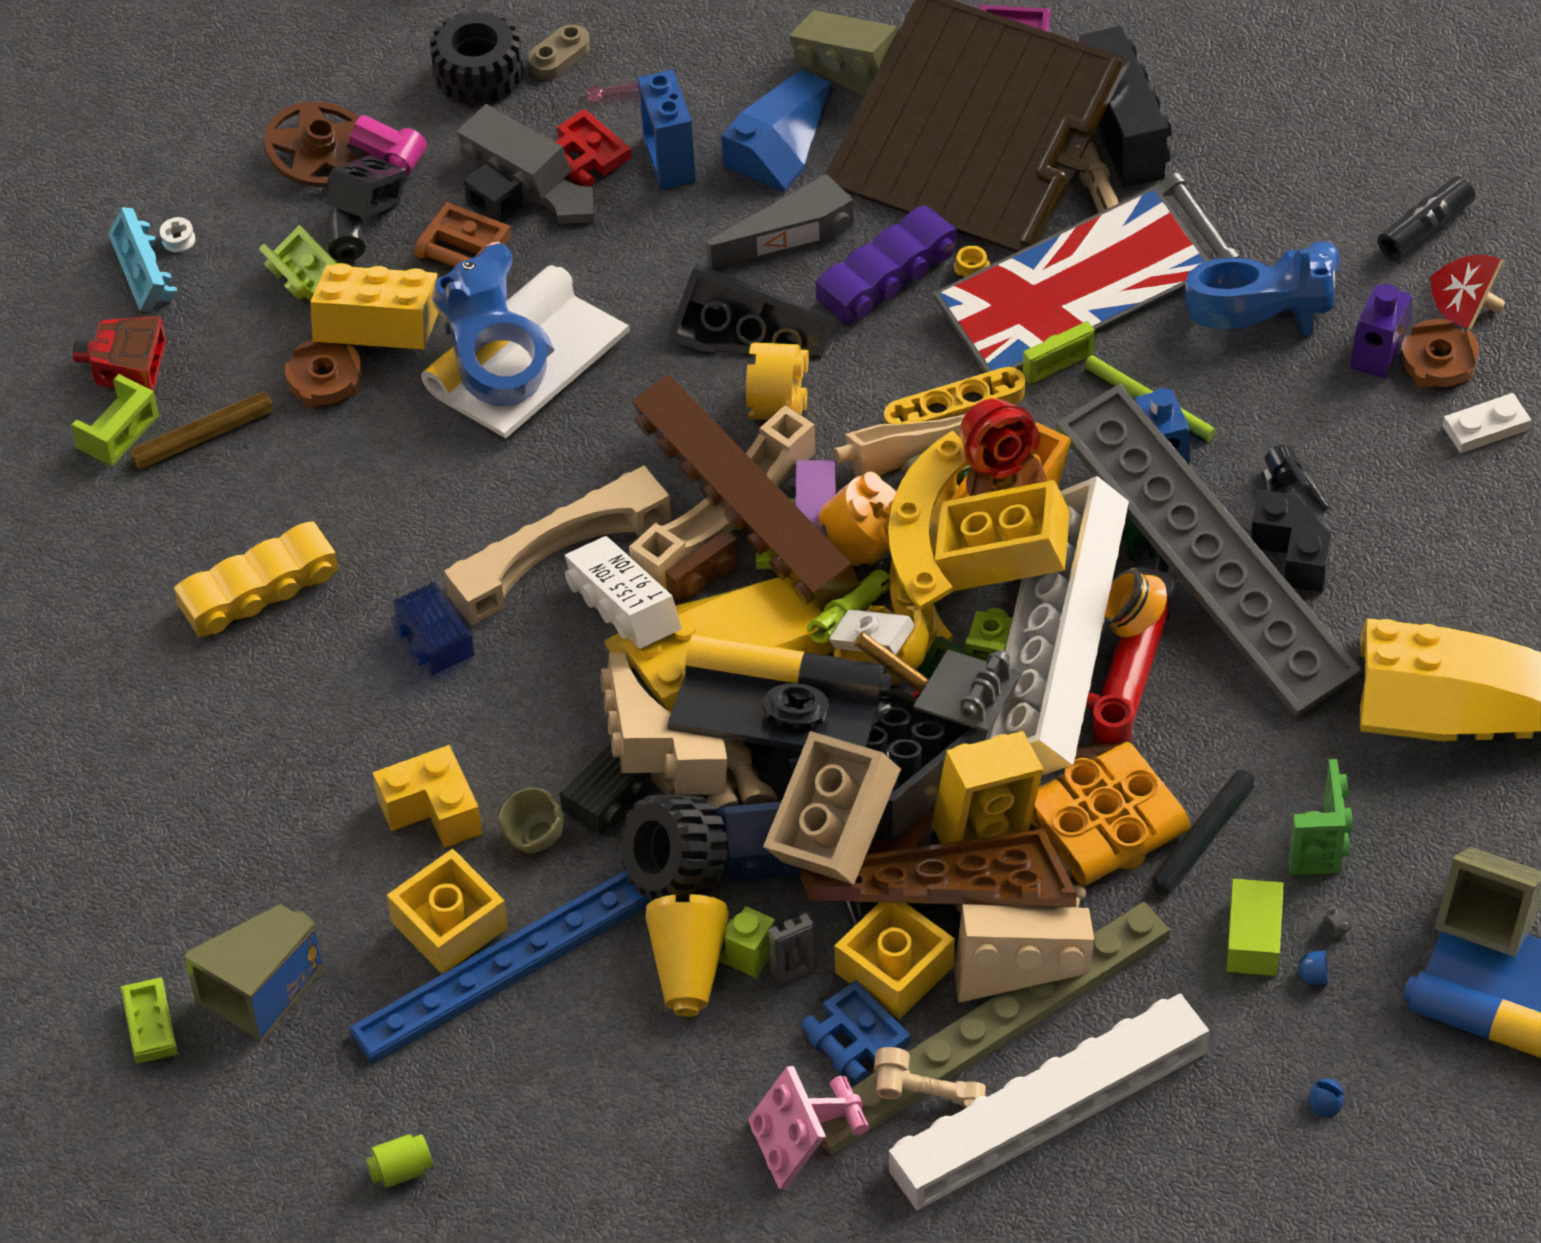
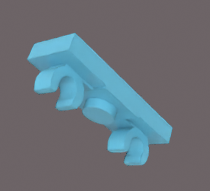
M121 207L108 235L139 310L152 312L157 300L171 302L177 292V288L167 286L172 278L171 274L160 272L158 269L155 252L152 250L156 238L155 236L146 235L150 224L145 221H138L133 208Z

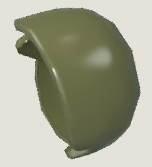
M533 787L515 792L504 802L498 816L499 825L508 841L515 849L526 854H537L549 849L562 836L565 821L563 812L552 795L545 789Z

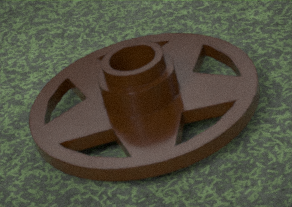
M304 102L289 106L277 113L267 125L264 135L265 154L271 165L284 177L306 186L326 187L328 177H314L322 168L327 167L332 170L358 160L349 149L352 146L349 144V136L359 117L348 109L325 102ZM322 112L336 115L348 122L333 124L324 117ZM299 114L298 128L277 129L283 121ZM274 149L295 155L292 169L278 158ZM364 152L363 157H366V156H368V155H370V156H373V155H371V154H369V153H367V152Z

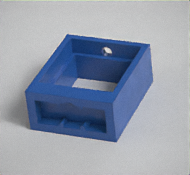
M674 70L638 77L642 139L660 190L696 182L692 120Z

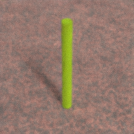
M1093 355L1089 356L1084 364L1085 369L1110 384L1116 386L1120 383L1128 394L1134 398L1154 392ZM1181 408L1189 431L1207 442L1211 441L1216 433V428Z

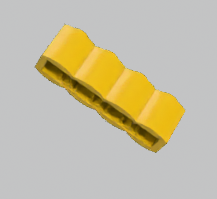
M314 521L302 523L291 528L279 538L269 539L257 544L244 555L227 558L215 565L210 571L196 573L182 580L174 587L177 605L198 637L216 634L223 631L233 620L257 615L268 603L288 600L295 596L304 586L320 584L329 580L339 570L336 553Z

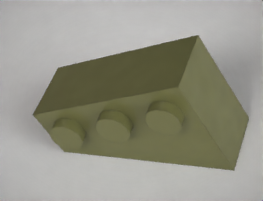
M813 10L789 35L799 65L865 97L899 30L897 26Z

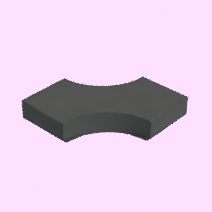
M563 179L543 199L536 197L530 191L527 193L522 192L524 202H535L545 206L554 214L557 224L594 222L593 187L578 186Z

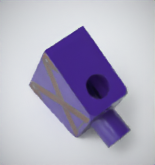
M1391 284L1376 285L1357 323L1350 368L1387 378L1402 347V341L1405 335L1407 337L1411 328L1412 296L1409 293L1399 291ZM1377 334L1383 339L1381 345L1372 344L1373 339L1377 340Z

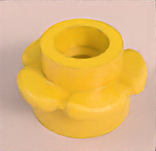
M966 246L960 249L955 259L956 262L953 264L955 273L964 278L990 266V262L987 261L986 252L978 246Z

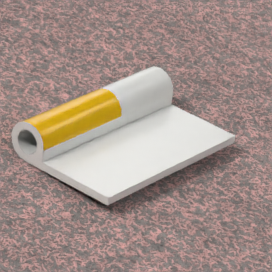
M550 265L506 301L509 311L522 315L538 324L549 336L555 350L547 357L545 376L535 393L513 406H493L478 400L462 384L454 346L422 372L421 377L425 387L435 398L502 437L507 438L630 331L629 325L576 297L570 274L561 267L557 268ZM497 340L488 343L476 354L478 363L487 372L497 376L519 374L529 367L532 362L529 353L522 346L511 341Z

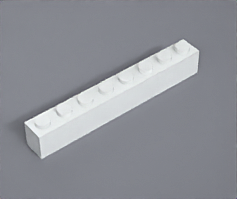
M1181 993L1169 1000H1159L1145 1013L1133 1019L1127 1018L1118 1022L1111 1031L1098 1038L1084 1040L1078 1045L1076 1050L1061 1058L1054 1057L1047 1060L1039 1070L1026 1077L1020 1076L1010 1080L998 1092L988 1097L981 1096L976 1098L966 1109L951 1117L944 1116L939 1118L929 1129L914 1137L906 1136L900 1139L889 1150V1172L918 1211L1205 1055L1208 1051L1209 1029Z

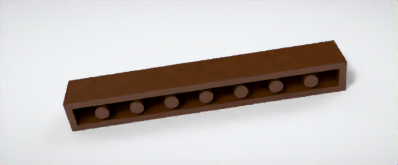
M669 374L632 401L638 414L634 420L640 430L647 437L653 434L658 439L656 443L659 449L669 460L675 457L681 463L678 465L679 469L690 483L693 484L698 481L701 484L703 495L713 507L720 504L725 510L723 514L729 524L736 531L742 528L748 534L746 538L749 544L759 555L766 553L771 558L769 563L781 579L784 580L789 577L794 582L792 587L805 604L812 601L823 612L825 606L830 601L842 598L859 584L851 562Z

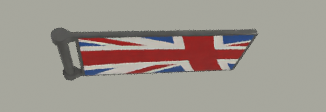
M1174 173L1160 184L936 291L934 299L984 373L1004 367L1020 369L1023 367V351L1044 342L1050 336L1059 335L1086 321L1092 325L1096 332L1186 288L1188 272L1197 265L1210 261L1164 196L1173 195L1217 256L1214 259L1241 257L1234 248L1228 247L1185 187L1186 181L1180 173Z

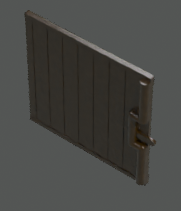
M915 0L825 174L847 193L906 214L920 206L927 205L955 227L957 232L1017 253L1040 241L1075 170L1083 173L1089 170V163L1081 158L1130 62L1128 58L954 0Z

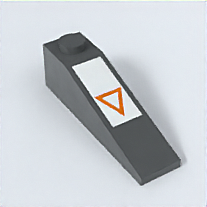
M825 174L707 240L708 267L716 270L824 242L836 234L845 232L854 225L853 199Z

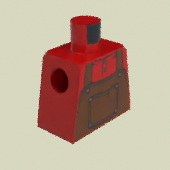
M155 316L103 320L99 323L95 341H74L73 361L76 363H90L94 382L99 386L115 389L113 380L120 374L154 391L166 345L162 319Z

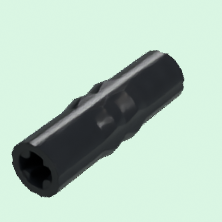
M1454 176L1433 194L1422 199L1417 206L1409 209L1401 219L1378 236L1377 242L1381 252L1390 260L1398 261L1421 242L1432 237L1437 230L1445 227L1449 220L1475 200V191L1469 181L1461 176Z

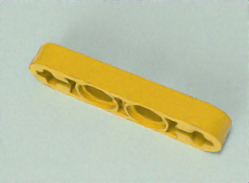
M1004 367L893 401L885 408L884 424H907L963 415L975 404L986 399H1000L1017 404L1025 395V376L1016 368ZM970 392H976L982 395L983 398L977 402H968L964 400L963 396ZM934 403H940L945 405L947 409L942 413H932L927 407ZM896 417H902L904 422H901V420Z

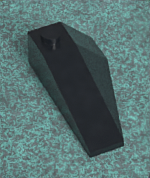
M696 264L689 277L668 339L702 352L749 353L752 343L796 344L800 346L801 350H808L811 356H822L835 319L734 277Z

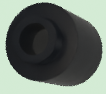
M333 209L326 220L329 254L339 261L350 262L356 260L364 254L366 248L363 220L361 217L341 209Z

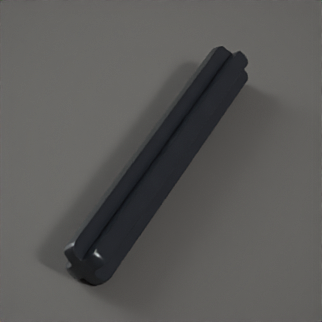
M1242 769L1234 772L1153 875L1152 886L1155 890L1160 891L1164 895L1172 893L1254 788L1253 782L1255 779L1251 774L1246 773Z

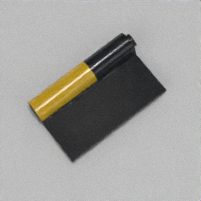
M692 634L687 650L685 677L669 717L667 729L796 751L803 750L808 735L812 731L867 747L881 697H889L892 674L885 673L886 666L882 664ZM798 683L809 685L825 694L829 701V713L826 714L824 723L814 724L812 729L798 727L795 731L791 726L779 728L777 721H769L766 718V711L763 710L764 696L772 688L783 684Z

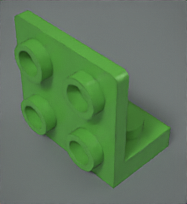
M1337 759L1328 760L1323 802L1324 813L1310 811L1304 814H1294L1289 853L1290 875L1340 873L1342 857L1349 856L1348 833H1352L1351 808L1344 807V799H1347L1348 796L1346 774H1339Z

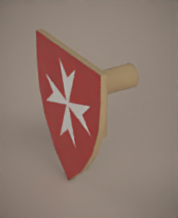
M1469 255L1446 264L1430 276L1432 296L1442 315L1449 321L1455 322L1458 326L1471 330L1482 306L1495 313L1502 311L1505 304L1504 300L1489 291L1504 260L1490 255Z

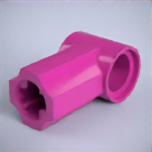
M360 115L349 136V144L385 162L407 169L406 176L410 175L428 147L425 138L417 131L410 128H403L397 131L365 115Z

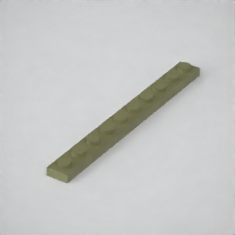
M1145 902L1140 903L1093 933L1094 945L1089 974L996 995L908 1051L910 1055V1073L941 1081H949L1170 939L1169 927ZM875 1072L851 1088L853 1093L859 1095L863 1102L861 1110L870 1126L869 1130L862 1135H853L846 1117L824 1121L820 1125L826 1137L820 1145L832 1156L927 1094L902 1089V1096L898 1099L881 1098L876 1094L878 1074Z

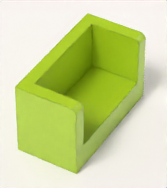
M120 374L113 380L117 399L92 426L79 420H75L71 424L76 448L111 466L123 456L159 417L154 391Z
M1233 879L1226 972L1277 975L1280 955L1283 882Z

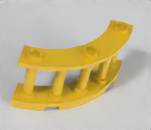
M953 430L925 450L910 467L894 496L889 519V548L892 558L889 581H892L890 585L891 607L896 615L908 616L907 606H917L920 611H923L927 619L929 633L927 652L935 637L943 636L953 643V635L943 624L933 604L953 592V586L944 577L934 558L941 502L952 498L959 488L956 484L957 474L969 465L966 460L962 440Z

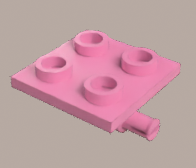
M794 1066L786 1067L748 1118L751 1130L758 1141L767 1166L771 1170L779 1189H786L826 1137L820 1125L821 1122L846 1117L853 1135H862L869 1130L870 1126L861 1110L863 1102L859 1095L853 1093L846 1076H838L830 1082L836 1098L808 1099Z

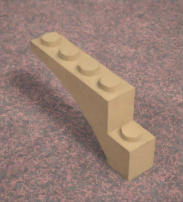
M609 653L608 668L601 669V692L604 693L605 714H608V734L612 735V757H619L622 773H665L666 779L673 780L675 795L725 794L727 756L723 738L667 729L671 713L651 698L637 682L629 667L625 653Z

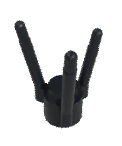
M1278 445L1267 452L1265 463L1268 468L1261 473L1266 484V491L1275 492V482L1288 486L1298 481L1303 489H1308L1323 510L1329 509L1328 503L1307 475L1302 463H1299L1291 446Z

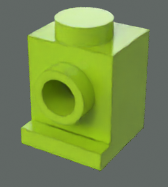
M990 608L986 612L976 611L969 637H967L965 642V651L983 661H986L989 654L978 651L995 653L997 650L1005 651L1013 618L1009 617L1004 610L999 608Z
M745 906L743 911L737 914L735 918H732L726 926L724 937L726 947L719 957L720 962L757 978L770 958L768 929L775 926V919Z

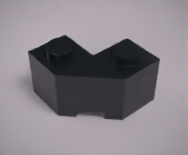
M1258 490L1251 539L1260 550L1287 553L1284 578L1292 588L1323 592L1329 561L1331 532L1298 495Z

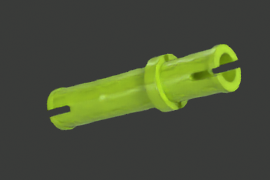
M876 569L842 598L830 601L825 606L824 612L816 619L811 620L807 625L808 632L818 626V629L809 635L810 638L820 644L826 643L848 610L864 611L883 594L890 591L892 581H888L881 586L890 576L885 571Z

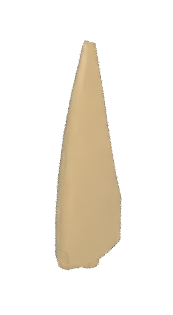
M965 414L907 424H879L847 433V445L834 448L835 460L837 463L850 460L855 477L863 476L867 472H874L878 476L901 468L908 459L923 453L952 430L961 437L960 425Z

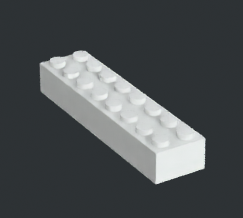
M1098 476L1060 491L1070 511L1065 571L1021 579L1005 652L1010 657V669L1022 672V676L989 732H987L985 739L986 741L997 735H1009L1023 731L1043 767L1042 776L1071 766L1074 763L1088 692L1091 686L1093 668L1098 653L1101 630L1105 620L1104 616L1112 586L1115 564L1118 558L1120 540L1125 525L1129 501Z

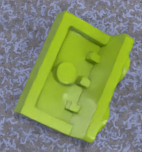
M300 225L274 251L265 244L259 248L268 258L263 264L277 278L280 279L284 275L288 279L284 286L299 301L304 296L311 301L326 265L338 264Z

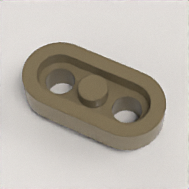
M565 25L556 30L530 51L528 60L531 74L539 79L550 80L564 73L589 52L590 40L588 31L579 25Z

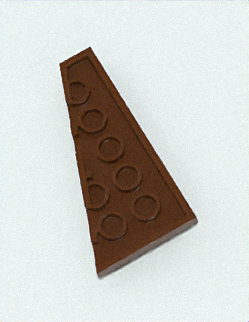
M1044 829L868 854L865 856L854 885L800 868V879L808 899L815 901L1077 907L1076 891Z

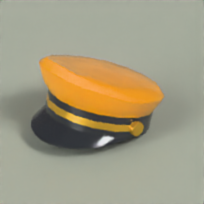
M1131 568L1121 572L1112 579L1104 622L1108 624L1115 635L1121 637L1137 635L1160 619L1167 601L1166 587L1160 578L1154 575H1142L1139 569Z

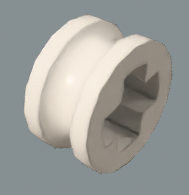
M175 217L162 224L160 237L163 246L168 251L175 253L184 252L195 243L193 227L187 219ZM181 232V237L174 238V233Z

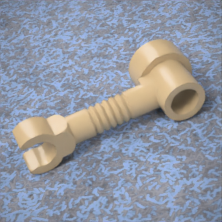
M884 1047L878 1049L875 1053L874 1071L878 1074L876 1094L881 1098L898 1099L902 1096L903 1089L950 1099L953 1103L967 1108L973 1100L985 1096L986 1085L979 1082L957 1081L954 1083L911 1074L909 1070L910 1055L903 1049Z

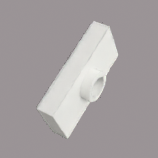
M848 610L829 640L835 649L863 652L854 645V641L861 632H865L896 655L914 629L915 624L909 616Z

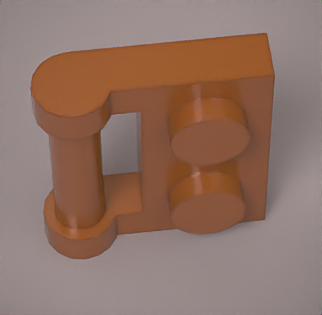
M446 202L417 240L414 247V255L424 260L431 258L455 268L459 262L471 258L436 245L438 240L478 255L486 245L492 242H500L505 245L512 236L511 226Z

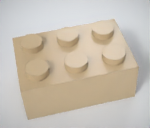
M810 731L763 847L783 863L854 885L901 769L882 752Z

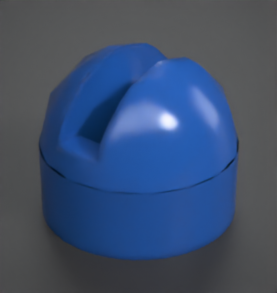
M1325 950L1309 952L1299 961L1298 974L1301 980L1309 985L1329 984Z
M1329 1078L1318 1080L1310 1090V1108L1316 1114L1324 1117L1334 1116L1341 1111L1344 1103V1091L1340 1083Z

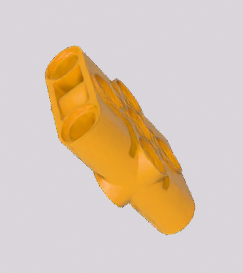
M1124 742L1092 760L1088 758L1075 759L1073 765L1066 767L1065 774L1041 785L1038 789L1031 824L1036 830H1045L1056 854L1071 867V875L1083 887L1119 868L1134 869L1143 864L1147 853L1182 836L1190 830L1188 816L1181 804L1136 748L1129 742Z

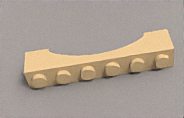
M784 406L760 427V434L746 455L779 488L796 472L797 460H809L815 455L814 424L789 407ZM705 498L690 511L674 521L662 526L657 523L653 524L629 546L630 558L667 590L666 570L723 531L727 530L730 533L734 528L723 514L725 510L720 504L713 507Z
M645 466L633 472L625 473L614 482L589 492L585 497L566 507L558 508L551 515L536 523L522 527L517 533L488 545L484 550L465 560L454 563L450 568L444 570L447 595L472 626L504 609V597L511 587L529 569L551 554L577 542L606 534L635 532L640 537L653 524L662 525L670 521L669 494Z

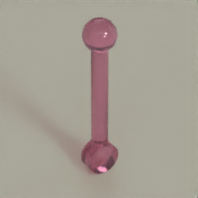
M638 82L607 88L591 86L587 91L588 98L592 101H597L603 95L638 90Z

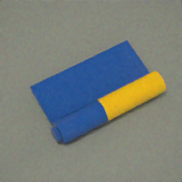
M1441 931L1425 971L1422 970L1418 978L1411 975L1406 984L1403 1000L1409 1001L1408 1011L1541 1058V939L1527 934L1516 957Z

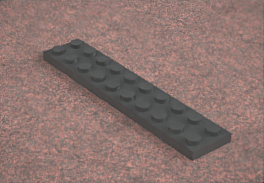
M1120 383L1056 423V431L1070 437V448L1094 477L1098 476L1129 501L1126 512L1129 519L1296 719L1361 676V668Z

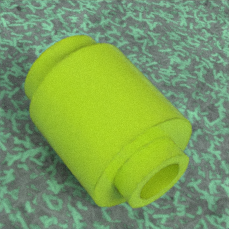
M407 1134L371 1147L372 1157L365 1159L373 1183L381 1181L385 1189L424 1175V1170L433 1167L431 1154L422 1134L415 1137Z

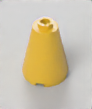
M690 894L689 902H676V895L654 899L646 906L645 918L665 1005L669 1009L674 1010L675 1015L682 1017L696 1016L699 1014V1010L708 1006L726 926L729 921V910H727L725 902L703 895Z

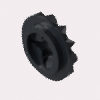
M790 683L779 685L769 690L763 699V710L766 711L767 720L777 721L779 728L791 726L795 731L798 727L812 729L814 724L824 723L826 714L829 713V701L825 694L812 686Z

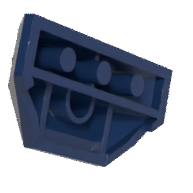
M781 802L729 806L716 810L715 815L721 816L724 823L722 831L727 836V842H725L727 859L723 860L722 863L724 867L722 875L730 881H757L761 878L785 876L794 878L800 876L799 867L781 862L763 847Z

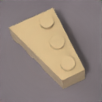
M962 904L954 967L958 1003L1089 974L1094 945L1089 908Z

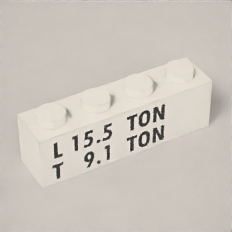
M607 536L565 554L569 570L565 571V577L571 590L574 593L579 592L582 594L587 605L590 608L595 607L606 623L611 622L623 639L628 638L641 649L682 629L673 596Z

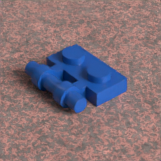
M856 980L823 1003V1012L829 1017L827 1020L820 1023L813 1015H810L802 1021L800 1026L809 1035V1043L816 1050H823L833 1060V1067L842 1076L848 1075L855 1084L863 1081L868 1075V1071L860 1064V1061L868 1057L875 1063V1053L878 1049L884 1047L905 1049L911 1044V1035ZM841 1032L853 1042L846 1049L835 1039Z

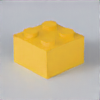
M454 849L445 853L387 894L391 922L441 974L458 965L508 929L505 901Z
M879 902L834 945L835 973L850 984L856 980L887 1012L900 1020L954 967L955 938L907 903Z

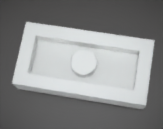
M1514 393L1444 416L1443 421L1445 431L1460 454L1528 431L1531 425L1530 417Z

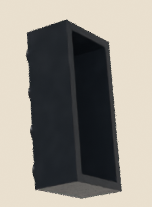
M1122 26L1079 35L1080 43L1128 58L1130 62L1097 126L1098 133L1122 187L1125 188L1164 179L1166 163L1170 162L1167 137L1172 136V127L1169 117L1162 115L1160 111L1157 91L1155 89L1151 90L1148 85V74L1145 65L1139 64L1137 61V51L1133 39H1127Z

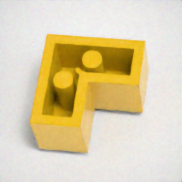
M450 745L373 772L377 799L391 831L430 817L444 848L482 834L478 804Z

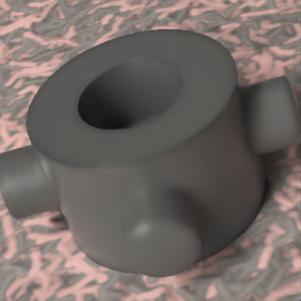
M1330 906L1328 908L1329 914L1323 917L1324 926L1332 937L1339 938L1341 941L1347 938L1346 932L1352 929L1350 919L1342 909Z

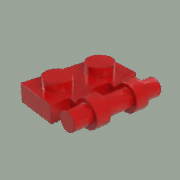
M586 109L557 126V135L560 139L555 141V143L563 146L571 169L566 178L574 184L592 187L595 178L588 172L595 168L600 174L605 176L632 158L631 148ZM575 151L580 157L573 160L568 154Z

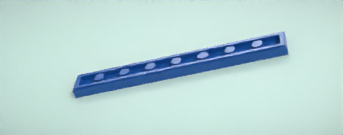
M624 870L350 1026V1036L370 1064L373 1065L645 909L647 904L653 900L635 891V884L629 883L626 878L628 872Z

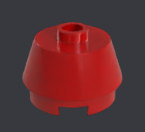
M986 399L975 404L965 414L960 425V436L967 462L974 470L980 473L991 474L996 479L1009 477L1023 469L1020 463L1027 457L1031 448L1036 452L1039 445V431L1031 413L1021 406L1000 399Z

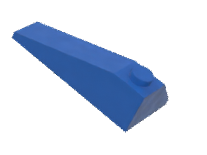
M799 70L743 110L721 135L723 166L785 193L805 169L810 146L813 145L815 131L819 119L822 118L831 91V82L806 71Z

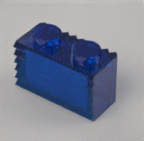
M431 581L429 585L417 588L414 592L410 591L408 595L403 594L401 598H395L393 601L395 616L391 617L393 628L400 639L407 637L411 643L409 649L418 666L425 664L430 674L434 675L474 656L471 634L435 582Z

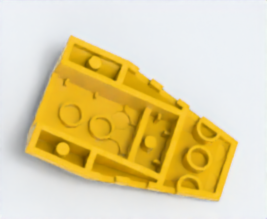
M778 577L715 596L676 605L682 629L641 649L628 638L623 639L619 633L605 640V645L611 653H625L630 669L634 668L661 706L670 713L685 677L687 650L692 634L821 655L834 654L835 651L830 640L820 644L810 638L809 635L815 632L818 626L808 632L807 625L823 612L812 601L805 604L799 598L792 587L794 582L789 577L784 580Z
M1366 619L1361 626L1360 657H1365V683L1360 703V731L1436 741H1456L1458 734H1474L1476 740H1492L1494 733L1515 732L1514 734L1517 739L1532 738L1533 732L1541 731V652L1493 637L1437 627L1431 624L1418 625L1396 622L1390 619Z

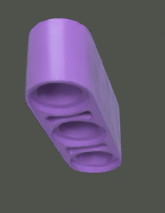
M797 460L796 506L827 537L828 533L825 525L821 527L819 525V512L822 506L836 494V460Z

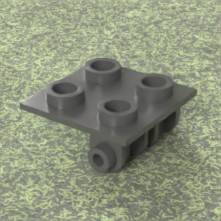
M947 650L915 702L913 709L989 732L1021 678L1022 672L1010 669V657L1002 650L990 653L986 661Z

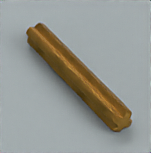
M265 391L259 392L133 447L130 450L131 459L137 469H143L273 411L272 401Z

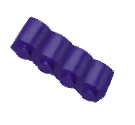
M927 205L920 206L907 214L899 224L892 225L882 231L871 243L856 249L844 262L833 265L821 274L815 281L816 299L846 324L862 319L871 312L874 304L893 298L899 292L901 285L922 278L929 266L949 259L957 247V229Z

